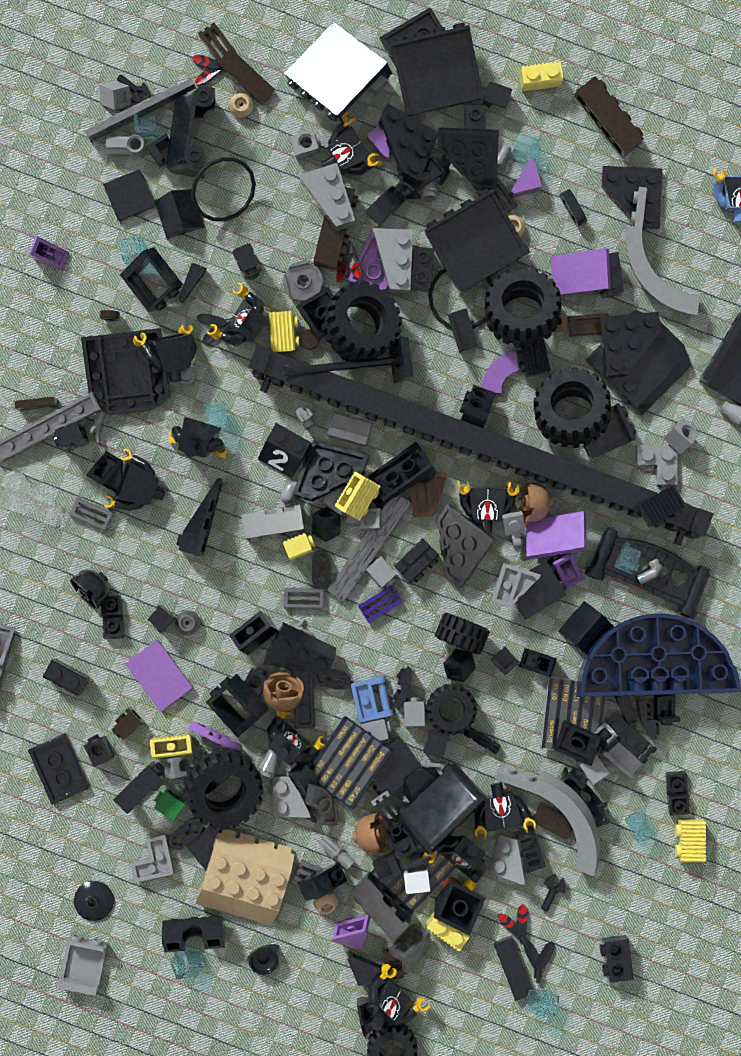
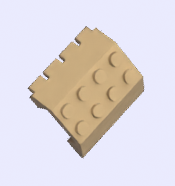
M224 829L221 833L218 832L195 904L272 926L279 912L291 874L295 856L291 854L292 848L278 844L277 849H274V842L260 838L258 844H256V837L240 833L239 838H236V831Z

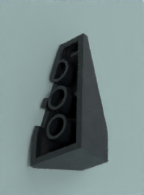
M222 478L216 479L185 527L183 534H179L176 544L179 546V551L204 556L223 483Z

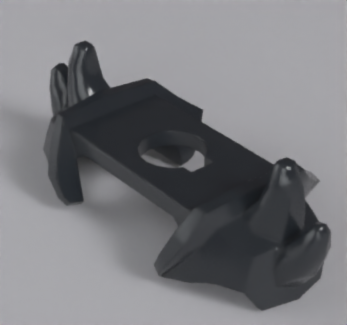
M445 155L440 159L429 157L423 171L429 172V177L426 180H420L417 184L399 175L401 180L393 191L395 196L402 201L421 198L420 194L417 193L418 190L434 180L440 178L439 185H443L450 174V160Z
M565 767L561 774V781L571 787L585 802L597 827L609 824L611 821L607 819L609 809H606L608 803H603L587 785L588 779L582 774L576 775L575 769L568 772L567 767ZM581 790L589 793L591 800H585L581 796Z

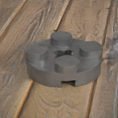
M298 261L289 266L283 277V285L286 293L293 300L303 302L321 292L323 278L316 266L307 261ZM301 276L309 280L304 287L297 283V281H300Z

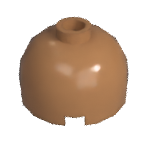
M523 483L519 492H523V495L519 497L518 504L519 511H522L523 519H525L524 523H533L544 519L548 515L549 509L553 507L552 496H549L546 488L538 483Z
M278 672L271 674L268 680H265L263 686L264 700L270 708L279 712H287L300 704L304 685L298 677L294 679L290 677V673Z
M372 813L358 821L356 830L353 832V839L364 852L381 854L387 851L389 843L385 844V838L388 835L384 819L379 816V813Z

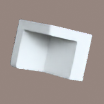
M427 868L413 869L409 872L403 870L407 894L430 891Z

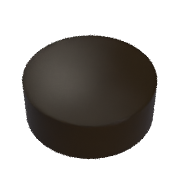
M101 310L100 319L118 321L120 320V312Z
M311 329L304 330L301 333L300 343L302 347L312 350L319 345L320 340L316 338Z

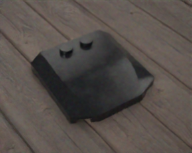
M634 310L631 314H639L642 312ZM661 321V332L626 376L606 378L602 344L585 360L598 374L601 373L641 416L691 367L684 344Z
M161 328L81 337L88 393H95L103 409L101 411L111 415L154 409L170 398L167 373L155 369L145 358L140 347L135 346L133 343L134 336L139 341H142L141 333H145L146 343L150 339L162 337Z

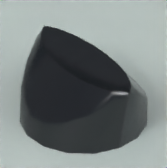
M297 764L288 772L292 783L304 798H306L308 784H319L317 775L305 765Z
M268 944L253 950L247 957V963L252 971L259 975L272 973L279 963V945Z

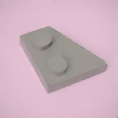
M503 563L491 601L511 608L541 575Z
M274 776L273 817L311 818L312 812L311 810L309 811L305 804V798L296 789L290 777Z
M499 834L489 873L522 885H527L528 881L524 875L523 866L525 864L521 855L520 840Z

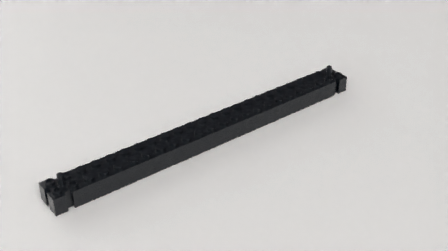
M258 345L248 367L253 377L263 380L260 391L263 393H267L271 382L273 385L282 388L283 385L289 386L292 392L302 394V392L308 393L311 399L317 401L321 399L327 400L330 406L339 408V406L346 407V411L355 415H358V412L365 414V418L374 422L377 419L384 421V425L393 429L396 426L403 428L402 432L412 436H414V433L422 435L421 439L431 443L433 440L441 442L440 446L450 450L452 447L457 448L459 453L463 455H476L479 461L485 463L495 462L498 468L504 470L514 469L517 475L523 477L533 476V480L542 484L552 483V487L561 491L571 490V494L580 498L590 497L589 501L599 505L601 503L609 504L608 508L615 511H628L627 515L634 518L642 517L636 506L657 494L655 491L331 372L290 375V378H285L283 366L297 367L310 364L278 354ZM685 503L686 506L682 508L684 512L674 518L672 515L665 518L666 523L663 525L669 531H677L674 544L681 546L684 536L691 539L706 536L714 513Z

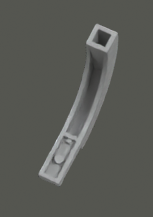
M639 187L638 192L634 191L633 203L637 204L636 212H632L631 224H634V228L626 227V249L631 267L642 286L658 301L677 311L698 315L700 295L685 293L666 284L653 271L646 258L642 242V228L647 188Z
M501 765L497 772L496 780L542 796L565 815L573 828L577 841L578 855L575 870L594 876L600 860V837L596 822L581 797L567 784L542 771L539 777H536L530 772L516 770L513 766Z

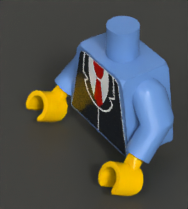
M723 167L721 174L717 175V170L713 169L712 174L716 178L713 185V196L718 204L723 207L724 212H734V223H741V176H726L727 173Z

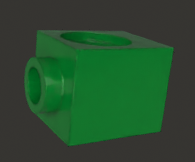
M166 789L164 793L160 791L154 799L156 802L154 809L174 821L187 801Z

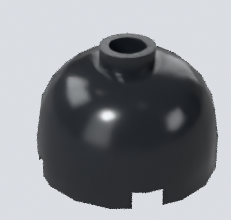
M87 569L79 572L70 580L76 592L79 591L82 595L81 598L93 609H98L108 598L109 586L106 583L108 578L102 572L97 573L94 570Z

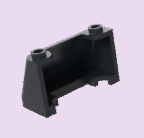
M201 86L176 98L166 159L167 168L171 173L196 177L198 172L204 167L205 154L200 147L190 145L194 118L203 119L207 111H215V88ZM205 172L202 173L200 178H205Z
M448 763L441 770L442 774L410 806L405 805L398 811L400 816L397 819L428 855H432L439 848V843H443L460 824L477 810L476 807L478 808L490 799L456 763L452 765Z

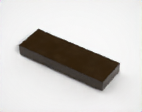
M231 48L217 63L261 105L275 90Z

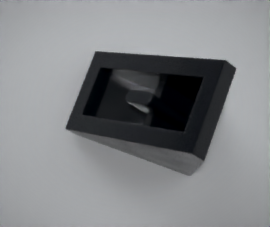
M524 648L519 667L551 677L557 658Z
M349 951L347 960L358 986L370 982L379 974H382L383 965Z

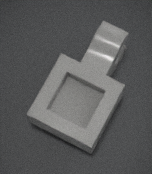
M301 407L295 411L297 418L303 423L306 430L313 426L311 421L314 420V414L310 408L304 411Z
M370 508L360 521L347 515L346 523H349L351 526L360 525L361 530H381L382 510L380 508Z
M522 511L502 515L505 535H511L514 549L522 547L520 533L525 532Z

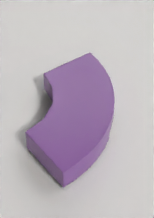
M517 351L502 355L489 366L482 380V388L493 391L496 394L501 393L504 380L510 374L519 371Z
M191 721L188 727L196 733L232 750L240 751L242 748L239 742L203 724Z

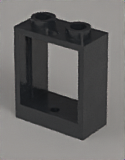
M155 247L143 250L120 274L148 312L161 311L167 306L166 302L169 299H173L179 294L178 290L183 286V283ZM149 263L153 265L169 286L158 299L155 298L138 276Z
M235 674L231 679L227 676L219 684L221 688L219 686L215 687L209 693L211 697L206 703L238 738L259 720L269 708L242 678ZM228 690L250 714L246 720L221 695L224 691Z
M152 761L113 801L128 814L165 778L164 766L159 762L155 763Z

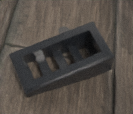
M191 263L178 299L179 302L183 303L206 273L207 268Z
M532 826L527 828L528 833L525 832V829L513 832L515 839L520 840V837L531 835V838L520 841L521 855L524 859L527 873L546 867ZM534 843L531 847L525 849L522 847L523 845ZM535 850L537 852L536 854L530 855L528 857L525 856L526 853ZM539 858V862L528 864L529 861Z

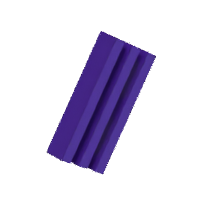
M391 585L358 605L369 623L402 601ZM387 592H392L390 596L365 611L364 607ZM395 597L397 601L369 617L368 613Z

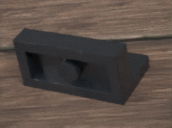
M467 308L447 314L459 353L478 347Z

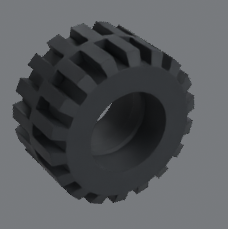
M443 613L434 636L443 642L478 655L482 653L490 631L483 626L456 615Z
M453 683L444 684L441 687H437L430 694L426 712L430 723L437 731L445 735L451 734L454 736L459 733L462 734L465 730L471 728L472 723L476 720L477 703L473 695L463 686ZM450 697L459 699L464 708L462 716L455 721H448L440 714L441 703Z
M405 1024L398 1027H382L380 1031L373 1029V1034L369 1036L367 1056H384L380 1048L385 1042L390 1040L398 1041L404 1046V1052L400 1056H418L416 1037H414L413 1031L408 1030V1026Z

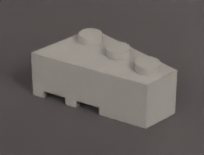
M337 163L299 175L300 182L336 231L356 226Z
M373 228V236L389 292L410 294L413 230Z
M301 505L242 515L245 539H250V542L262 541L263 536H270V539L281 538L283 533H289L290 536L301 535V531L305 530Z

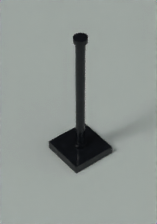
M408 336L398 338L395 344L389 348L390 357L297 367L283 366L285 378H290V375L391 365L394 383L403 382L414 376Z

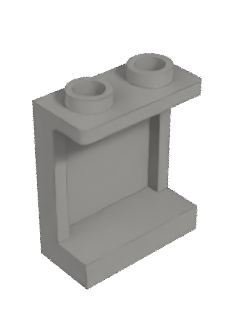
M78 934L69 936L65 942L66 948L56 988L96 996L100 987L108 943H103L104 941L98 938H92V940L84 939V936Z

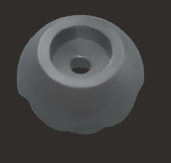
M188 610L179 613L175 620L177 630L184 635L196 633L201 624L197 613Z

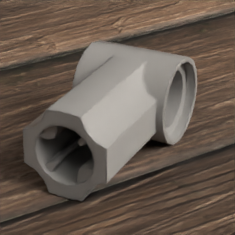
M139 135L107 137L106 139L107 155H134L135 157H142L148 150L147 144ZM136 142H141V147L138 150H133V145Z

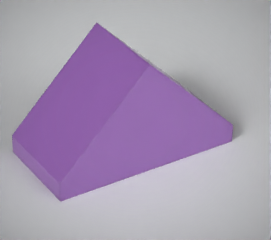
M378 126L367 135V141L384 162H389L390 151L386 143L387 137L384 130H381L380 126Z
M530 158L510 192L512 198L540 191L542 186L534 158Z
M35 236L28 253L34 260L58 270L63 269L69 254L68 251L39 236Z
M566 553L551 562L557 571L558 577L564 582L567 589L583 580L571 553Z
M366 915L336 923L332 941L362 950L371 917Z

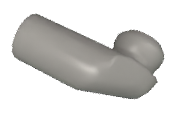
M658 559L649 562L650 570L637 575L641 585L655 579L662 570V564L659 563Z

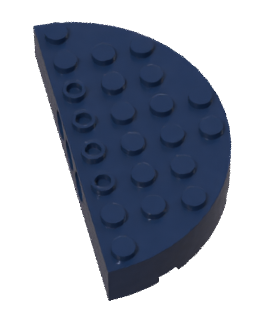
M655 613L623 621L610 628L596 640L581 665L577 680L576 697L741 692V686L736 666H734L729 652L714 634L700 624L681 616Z

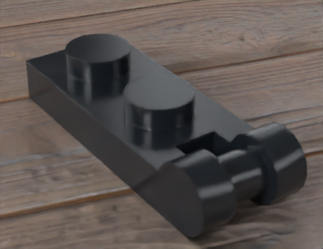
M615 712L606 721L621 738L619 743L643 764L648 761L647 758L651 753L654 754L656 752V747ZM643 744L646 748L640 753L637 748Z

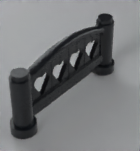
M607 527L606 531L604 530L590 567H586L584 574L599 581H603L605 574L679 604L676 611L678 614L696 619L698 614L696 609L709 579L710 569L700 565L698 569H695L685 560L667 549L641 540L620 538L617 535L618 531ZM618 547H623L625 551L630 550L633 554L632 558L622 565H619ZM642 555L643 558H649L651 561L658 559L662 566L666 565L669 567V573L657 581L655 578L641 585L637 575L650 570L651 567L648 566L638 573L635 557ZM674 570H678L680 574L686 573L688 576L687 581L677 588L674 586L672 576Z

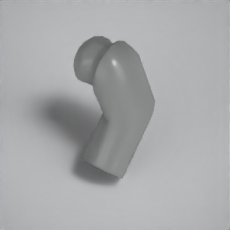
M503 145L498 154V166L504 165L512 150L507 145Z
M297 482L285 485L281 493V500L284 504L292 502L294 497L293 491Z

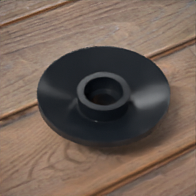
M88 881L82 884L74 896V906L77 913L89 921H98L105 918L111 912L114 905V896L111 889L100 881ZM94 899L96 905H90L89 900Z

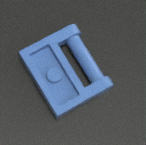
M386 675L351 683L359 723L394 715L385 684L387 682ZM375 684L378 685L383 711L380 712L377 711L372 685Z

